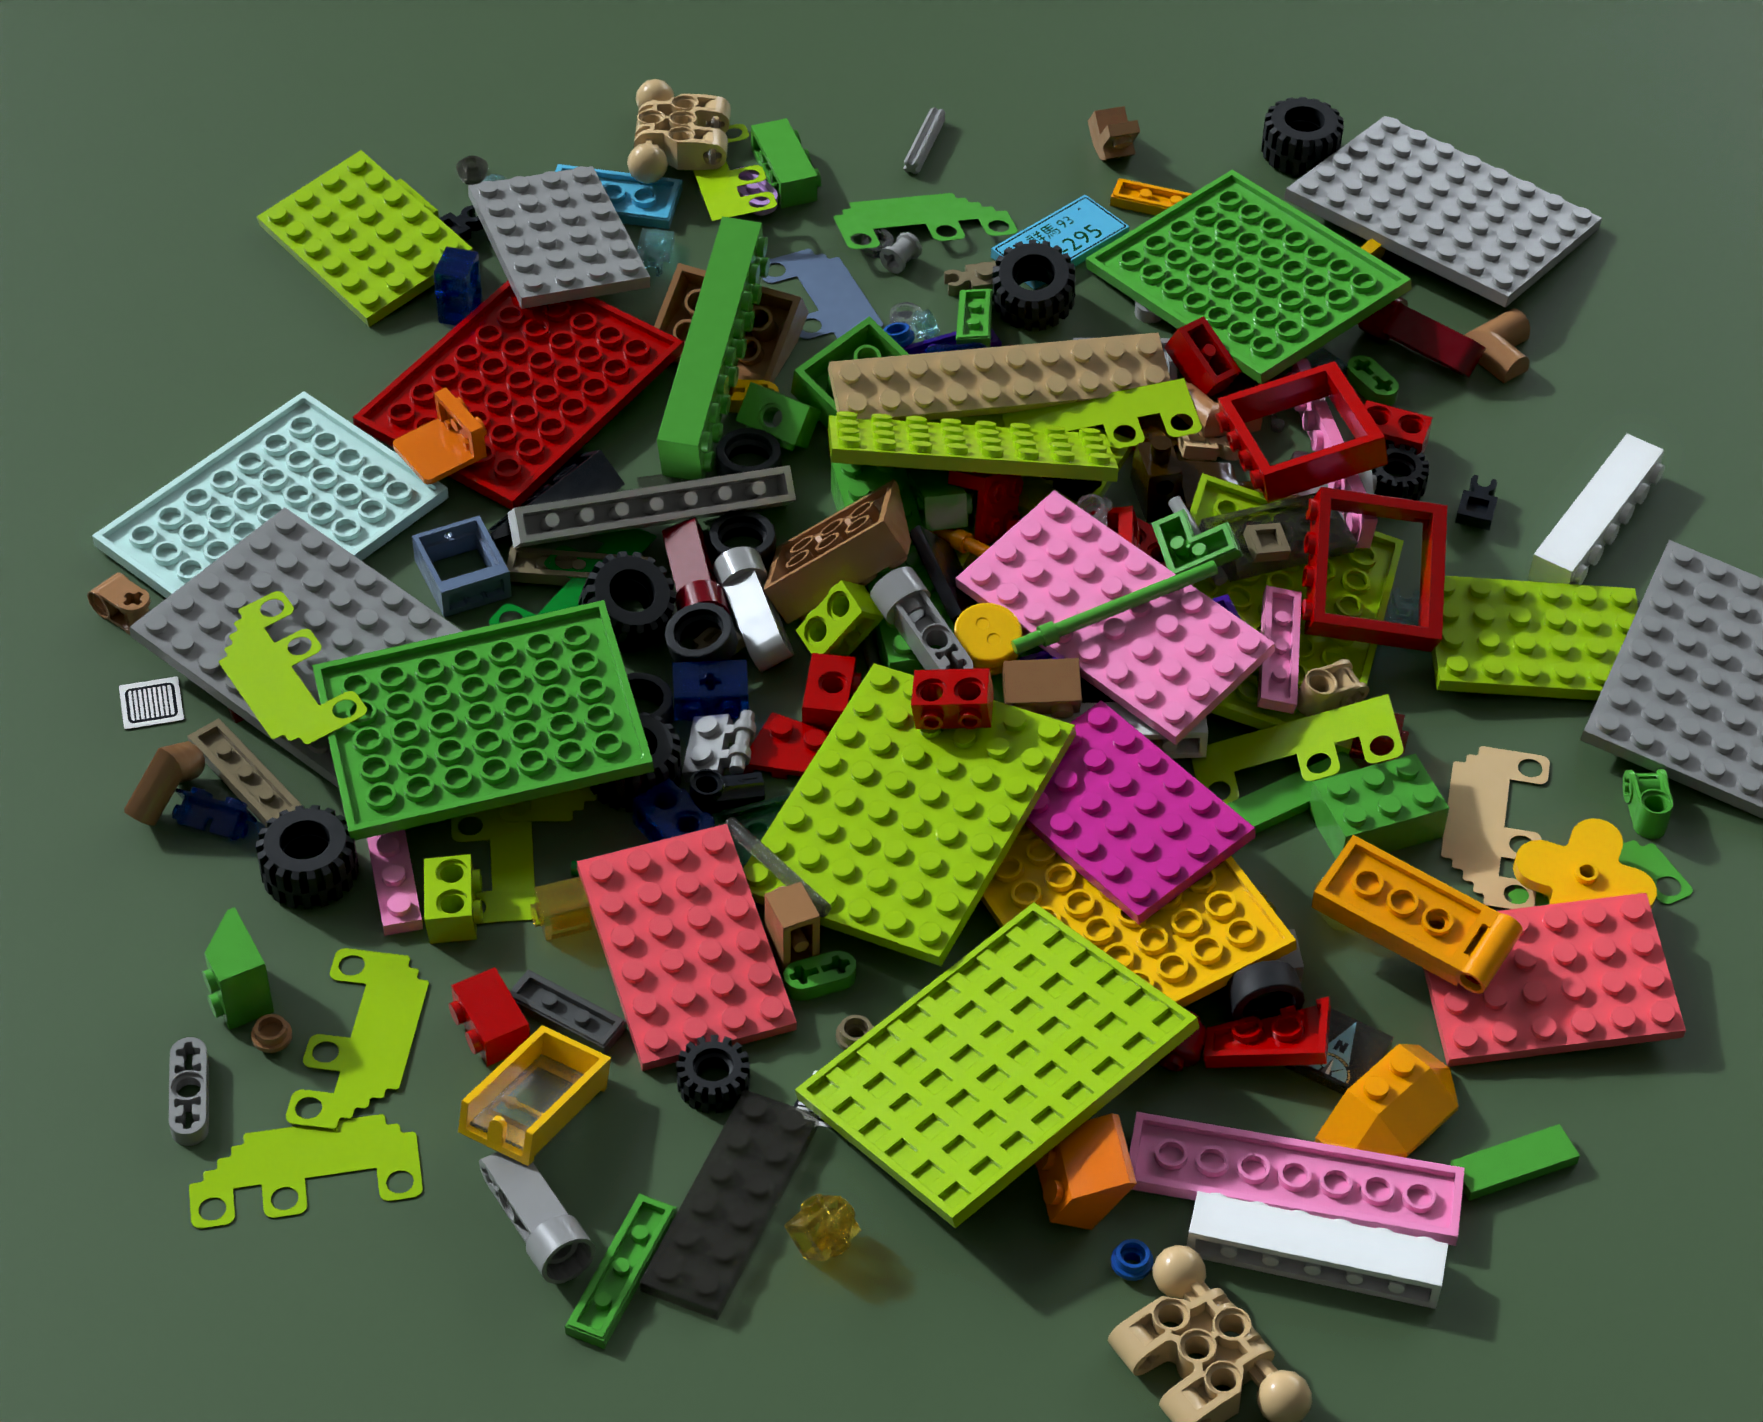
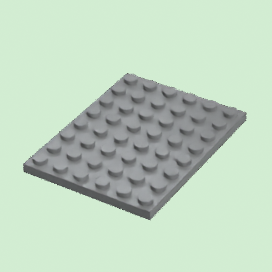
M1387 116L1382 117L1288 186L1284 195L1285 200L1368 241L1373 238L1381 244V247L1503 307H1507L1595 233L1602 221L1601 217L1591 213L1587 208L1569 203L1559 195L1550 194L1529 181H1523L1508 174L1504 169L1495 168L1482 162L1476 156L1465 154L1455 149L1451 144L1440 142L1427 136L1421 130H1414L1400 123L1399 120Z
M285 507L130 626V636L269 738L270 736L219 664V660L227 656L224 650L225 647L232 644L229 638L230 634L237 631L234 622L242 618L238 612L240 608L275 591H281L286 595L294 607L293 613L265 627V630L274 642L301 629H309L315 635L322 646L321 650L317 654L293 665L292 668L319 705L321 703L312 665L463 632ZM277 599L269 600L261 606V613L267 617L276 616L283 611L284 604ZM305 637L296 638L289 643L288 651L293 655H302L310 650L311 641ZM282 735L272 739L339 788L328 735L308 745L304 744L301 738L288 741Z
M1669 540L1580 740L1655 773L1658 769H1664L1669 779L1763 819V578Z

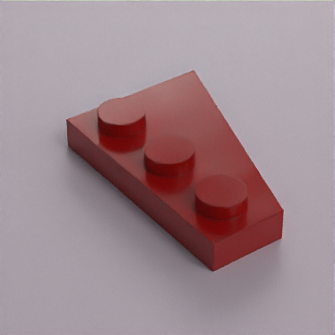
M1330 997L1316 999V1006L1297 1011L1294 1005L1280 1009L1281 1015L1262 1020L1251 1016L1208 1027L1204 1048L1206 1068L1327 1064L1331 1015Z

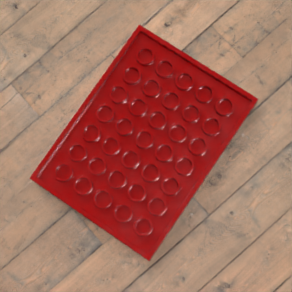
M507 280L352 417L353 423L370 436L393 447L395 439L438 418L434 393L446 387L456 398L460 397L464 401L468 411L474 418L479 417L487 430V435L484 436L487 457L448 477L512 510L530 497L682 354L684 341L595 297L521 309Z

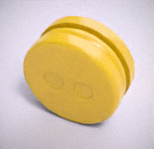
M980 603L965 609L957 618L953 633L972 659L973 669L990 668L991 676L1003 672L1004 661L1017 660L1019 654L1014 652L1011 641L1022 637V628L1018 618L1009 609L994 603Z

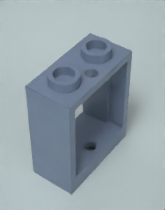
M480 516L412 535L415 562L443 617L512 597L510 572ZM470 550H478L487 568L441 581L432 562Z

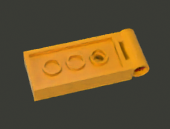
M1352 835L1313 893L1312 908L1457 986L1460 983L1465 989L1477 994H1481L1486 990L1523 932L1521 924L1513 917L1499 913L1355 835Z

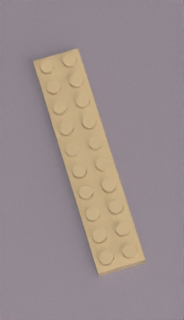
M1159 332L829 362L828 366L837 412L849 411L857 413V419H871L872 414H887L892 416V420L906 421L908 416H920L927 418V420L1011 413L1107 397L1111 392L1171 381Z

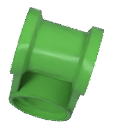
M1658 769L1656 773H1635L1633 770H1626L1623 775V796L1628 804L1635 832L1646 839L1661 838L1667 831L1673 809V799L1669 789L1666 770Z

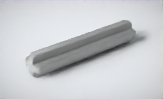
M933 107L929 110L904 160L905 172L913 174L920 172L945 122L944 116L946 113L943 109L938 110L936 107Z

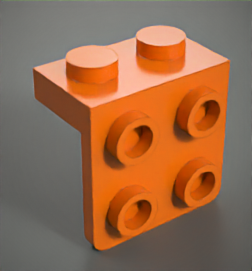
M446 387L434 393L438 418L393 441L394 451L425 484H433L487 457L484 438L487 435V430L484 423L479 417L474 418L468 411L464 401L460 397L456 398Z

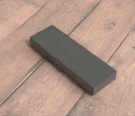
M529 969L510 990L523 1014L605 1055L627 1030L626 1020Z

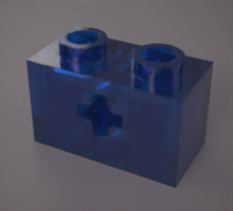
M746 660L672 663L675 720L693 721L694 717L720 714H729L731 719L740 718L741 711L749 710Z

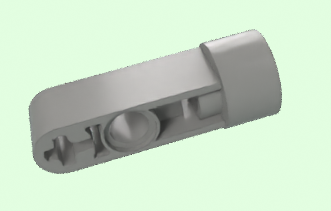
M741 546L722 553L714 562V576L717 583L723 588L726 600L730 603L753 662L760 672H764L794 655L779 613L763 591L768 573L759 552L754 548Z
M912 567L897 568L887 573L874 585L870 593L871 599L889 624L895 625L925 670L973 669L972 659L931 602L930 592ZM932 645H938V646H941L942 648H941V649H934V648H931L930 646H932Z
M498 1151L480 1159L479 1166L486 1184L525 1241L526 1252L542 1277L549 1283L559 1284L570 1281L584 1272L594 1259L595 1246L574 1216L568 1215L534 1163L532 1162L529 1166H526Z

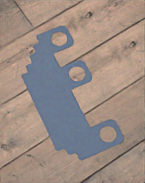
M805 249L770 259V264H781L785 267L786 271L782 276L771 277L768 275L767 278L762 277L763 280L767 283H775L797 276L819 310L809 313L806 319L818 320L822 325L821 329L814 333L802 330L801 338L811 339L833 332L838 339L869 316L880 327L884 325L839 257L829 259L823 253L816 255L812 249Z

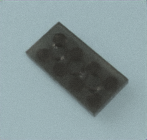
M1316 493L1201 519L1199 525L1201 532L1228 522L1236 536L1243 557L1222 565L1230 582L1308 563L1309 554L1304 553V540L1307 532H1310L1311 520L1306 519V512L1309 508V499H1313ZM1331 510L1328 558L1353 553L1358 542L1339 512ZM1281 523L1291 549L1288 559L1253 562L1243 536L1246 526Z

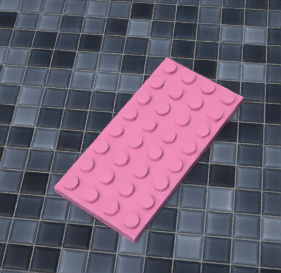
M1054 490L960 573L955 580L956 587L978 603H994L1009 609L1018 618L1022 628V635H1027L1037 631L1036 628L1039 625L1049 621L1057 623L1176 574ZM1192 585L1062 636L1059 642L1050 646H1039L1057 659L1079 658L1080 676L1175 745L1275 652V643Z

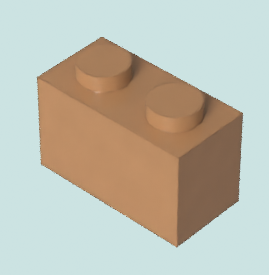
M1079 658L1004 661L1002 677L1005 704L1038 714H1051L1054 718H1068L1073 716L1074 713H1080L1082 696Z
M802 882L781 886L765 893V933L775 962L782 975L790 963L820 955V915Z

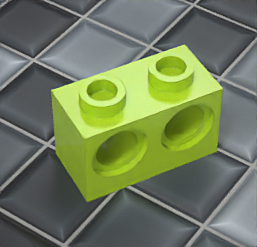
M841 580L829 590L828 595L823 601L807 614L804 622L796 629V632L811 654L849 656L880 623L884 616L871 599L864 585Z
M471 854L424 859V921L430 944L477 939L476 923H483V908L481 899L476 900V893L483 892L481 870H474Z

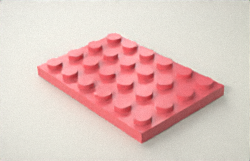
M727 824L577 861V870L642 1071L679 1061L678 1055L681 1050L686 1052V1045L689 1042L697 1046V1038L704 1036L706 1042H711V1035H718V1042H723L726 1036L732 1039L733 1046L737 1042L742 1045L797 1029L796 1018Z
M1647 893L1498 911L1516 919L1521 924L1523 932L1486 990L1481 994L1465 989L1460 983L1455 986L1424 969L1448 1067L1683 1038L1686 1032Z

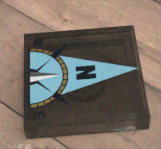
M1331 1008L1327 1064L1286 1065L1285 1067L1344 1095L1348 1088L1388 1053L1394 1037Z

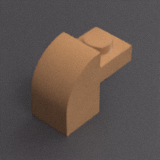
M1125 106L1094 111L1088 120L1093 146L1101 160H1109L1135 155L1133 141L1140 133L1138 120L1128 121Z

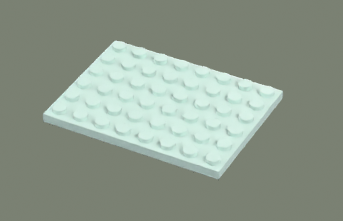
M303 391L93 534L92 538L95 547L167 598L284 507L362 561L448 499V488L438 481L433 484H425L397 453Z

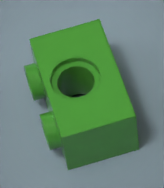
M750 382L735 421L747 425L746 428L761 429L772 434L780 443V447L793 451L795 446L807 449L822 410L765 386ZM781 411L782 420L775 427L773 417L776 412Z

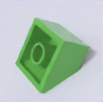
M236 908L228 909L204 953L208 969L202 971V975L211 994L207 996L215 1018L222 1016L228 1029L231 1030L264 1015L273 1013L274 1007L265 962Z

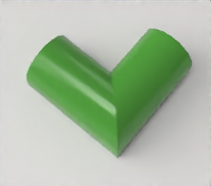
M1182 509L1151 523L1166 566L1176 575L1212 560L1216 563L1217 567H1220L1243 557L1239 543L1228 522L1195 536L1188 514L1185 509Z

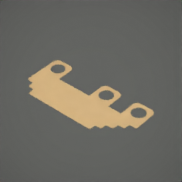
M1481 746L1479 747L1478 755H1467L1466 762H1453L1447 804L1449 812L1443 835L1441 856L1453 860L1452 867L1463 871L1462 878L1464 881L1474 883L1473 891L1484 895L1483 903L1485 905L1506 909L1535 906L1536 891L1524 887L1517 879L1499 876L1501 857L1515 859L1516 852L1509 845L1513 837L1525 836L1531 841L1542 840L1541 836L1536 832L1504 826L1510 780L1534 784L1546 783L1549 776L1550 761L1545 756ZM1526 759L1535 760L1542 766V773L1536 777H1527L1519 771V763ZM1519 885L1527 890L1529 898L1525 903L1514 904L1504 897V890L1508 886Z

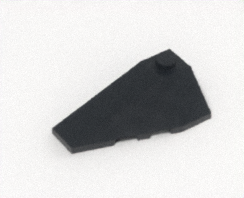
M601 450L585 452L548 479L552 485L551 487L545 485L526 499L528 503L526 506L617 492L625 483ZM508 514L488 529L492 540L511 534Z

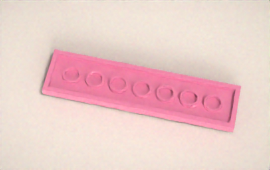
M1136 1112L1129 1155L1137 1184L1131 1190L1194 1201L1196 1200L1197 1191L1221 1193L1229 1198L1248 1202L1259 1201L1268 1206L1291 1211L1302 1210L1314 1216L1333 1220L1344 1219L1352 1224L1371 1228H1387L1395 1233L1414 1237H1429L1435 1241L1456 1246L1465 1170L1463 1167Z

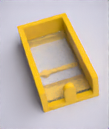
M542 1025L462 1100L458 1132L529 1166L534 1161L535 1155L600 1091L604 1092L607 1089L611 1057Z

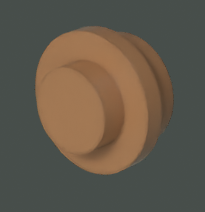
M267 1014L260 1017L251 1032L253 1045L258 1050L266 1053H275L283 1050L292 1040L290 1024L277 1014Z

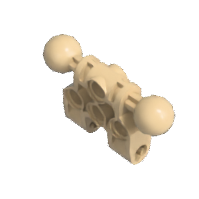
M659 79L647 80L639 87L635 98L639 110L634 149L630 152L627 160L628 169L633 178L638 182L649 184L661 179L667 171L668 165L677 170L718 169L725 164L728 149V138L725 133L729 130L731 115L730 103L725 98L705 94H680L675 97L671 86Z
M1182 1245L1165 1248L1157 1256L1152 1269L1153 1278L1158 1289L1168 1297H1159L1117 1325L1108 1337L1109 1345L1136 1376L1143 1375L1165 1362L1176 1364L1177 1371L1183 1380L1169 1389L1159 1403L1160 1408L1171 1422H1225L1239 1413L1242 1385L1250 1380H1253L1259 1387L1257 1391V1404L1263 1417L1270 1422H1301L1308 1414L1312 1405V1393L1306 1380L1293 1371H1278L1272 1364L1275 1353L1251 1325L1248 1313L1236 1307L1222 1289H1210L1204 1282L1206 1279V1266L1198 1252L1189 1246ZM1174 1322L1179 1326L1167 1327L1163 1323ZM1233 1331L1238 1333L1239 1336L1229 1337L1223 1333ZM1192 1353H1199L1205 1357L1202 1359H1194L1189 1357L1188 1355ZM1225 1385L1230 1387L1231 1390L1219 1391L1214 1387Z

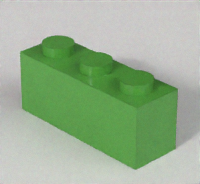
M787 118L751 125V151L758 165L763 167L767 182L776 189L780 208L817 201V187H821L820 172L818 168H813L808 149H803L798 130H793Z
M905 468L921 522L925 529L936 531L968 527L967 515L972 514L973 511L971 495L965 492L964 487L948 484V470Z

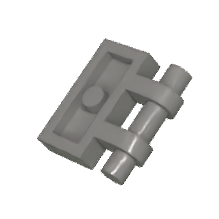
M751 710L741 711L740 718L735 724H733L729 714L694 717L682 769L686 782H690L692 775L702 769L717 771L722 776L724 768H729L731 774L744 773L745 766L749 764L752 753L749 744L754 739L757 728L754 722V712ZM729 743H734V744L730 747V749H728Z

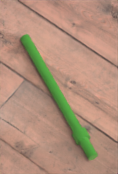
M1212 560L1057 623L1049 621L1039 625L1036 628L1037 631L1012 640V648L1016 654H1020L1040 645L1047 647L1060 641L1062 636L1217 575V565Z

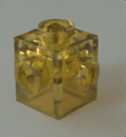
M816 1194L806 1199L800 1205L801 1211L784 1225L805 1260L827 1261L831 1257L842 1254L851 1246L850 1240L862 1231L854 1218L855 1211L848 1201L841 1196Z

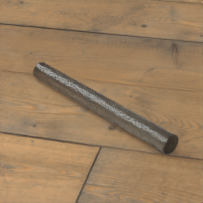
M731 817L725 821L724 824L728 825L731 836L786 886L802 882L820 917H825L830 913L832 906L736 818Z

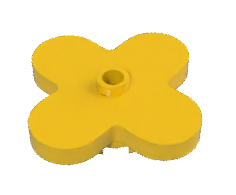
M1591 818L1579 822L1573 828L1566 846L1545 840H1533L1523 844L1518 849L1513 864L1516 879L1524 887L1542 893L1544 898L1547 896L1549 904L1647 893L1652 909L1657 896L1655 882L1647 873L1619 862L1623 847L1622 835L1613 824L1602 819Z

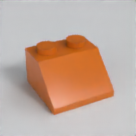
M1114 1113L1087 1120L1035 1163L1043 1190V1199L1046 1203L1049 1220L1052 1223L1092 1230L1137 1184L1120 1117Z

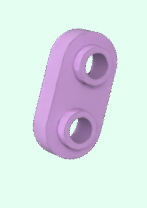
M746 170L741 172L738 177L741 180L748 181L757 178L759 173L755 170ZM766 180L737 187L740 197L771 192L774 194L778 206V193ZM756 197L750 200L749 205L756 208L764 207L769 204L770 200L766 197ZM777 206L772 209L754 212V214L759 216L768 215L774 212Z

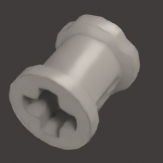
M910 232L901 233L892 246L884 247L881 250V263L888 271L898 274L905 269L908 261L917 259L922 254V246L914 234Z

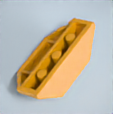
M1398 1044L1346 1090L1315 1137V1142L1408 1157L1458 1111L1459 1104L1450 1068L1420 1045Z

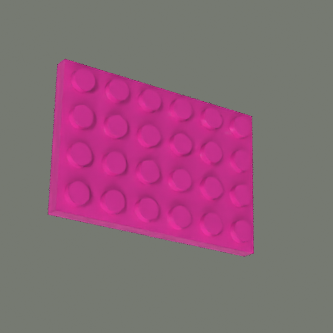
M1102 700L1070 722V724L1075 725L1076 736L1024 824L1138 925L1256 837L1254 826Z

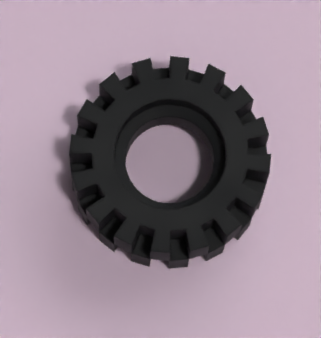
M1394 443L1388 444L1386 449L1388 464L1372 469V475L1377 476L1374 494L1419 501L1420 497L1425 494L1430 470L1428 460L1424 461L1425 455L1422 452L1416 455L1417 449L1414 447L1406 450L1405 444H1400L1399 448H1395ZM1388 473H1399L1405 477H1396Z
M711 1035V1042H706L704 1036L697 1038V1046L689 1042L686 1045V1052L681 1050L678 1055L679 1061H677L676 1066L678 1092L681 1091V1098L684 1102L689 1100V1107L696 1109L701 1104L703 1113H709L710 1107H715L716 1113H723V1105H727L729 1110L736 1107V1100L742 1103L745 1099V1092L748 1093L750 1088V1062L747 1052H742V1045L738 1042L732 1046V1039L726 1036L723 1042H718V1035ZM709 1067H719L728 1071L729 1075L719 1081H707L700 1078L698 1073Z

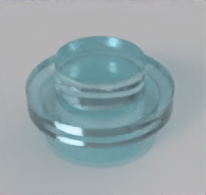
M928 309L923 312L920 310L913 312V320L910 324L918 339L928 340L939 334L937 321Z

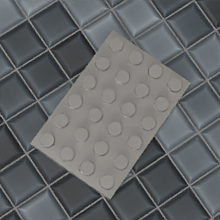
M580 166L570 170L548 171L538 175L516 176L506 180L484 181L480 184L468 185L469 198L521 309L650 287V275L593 166Z

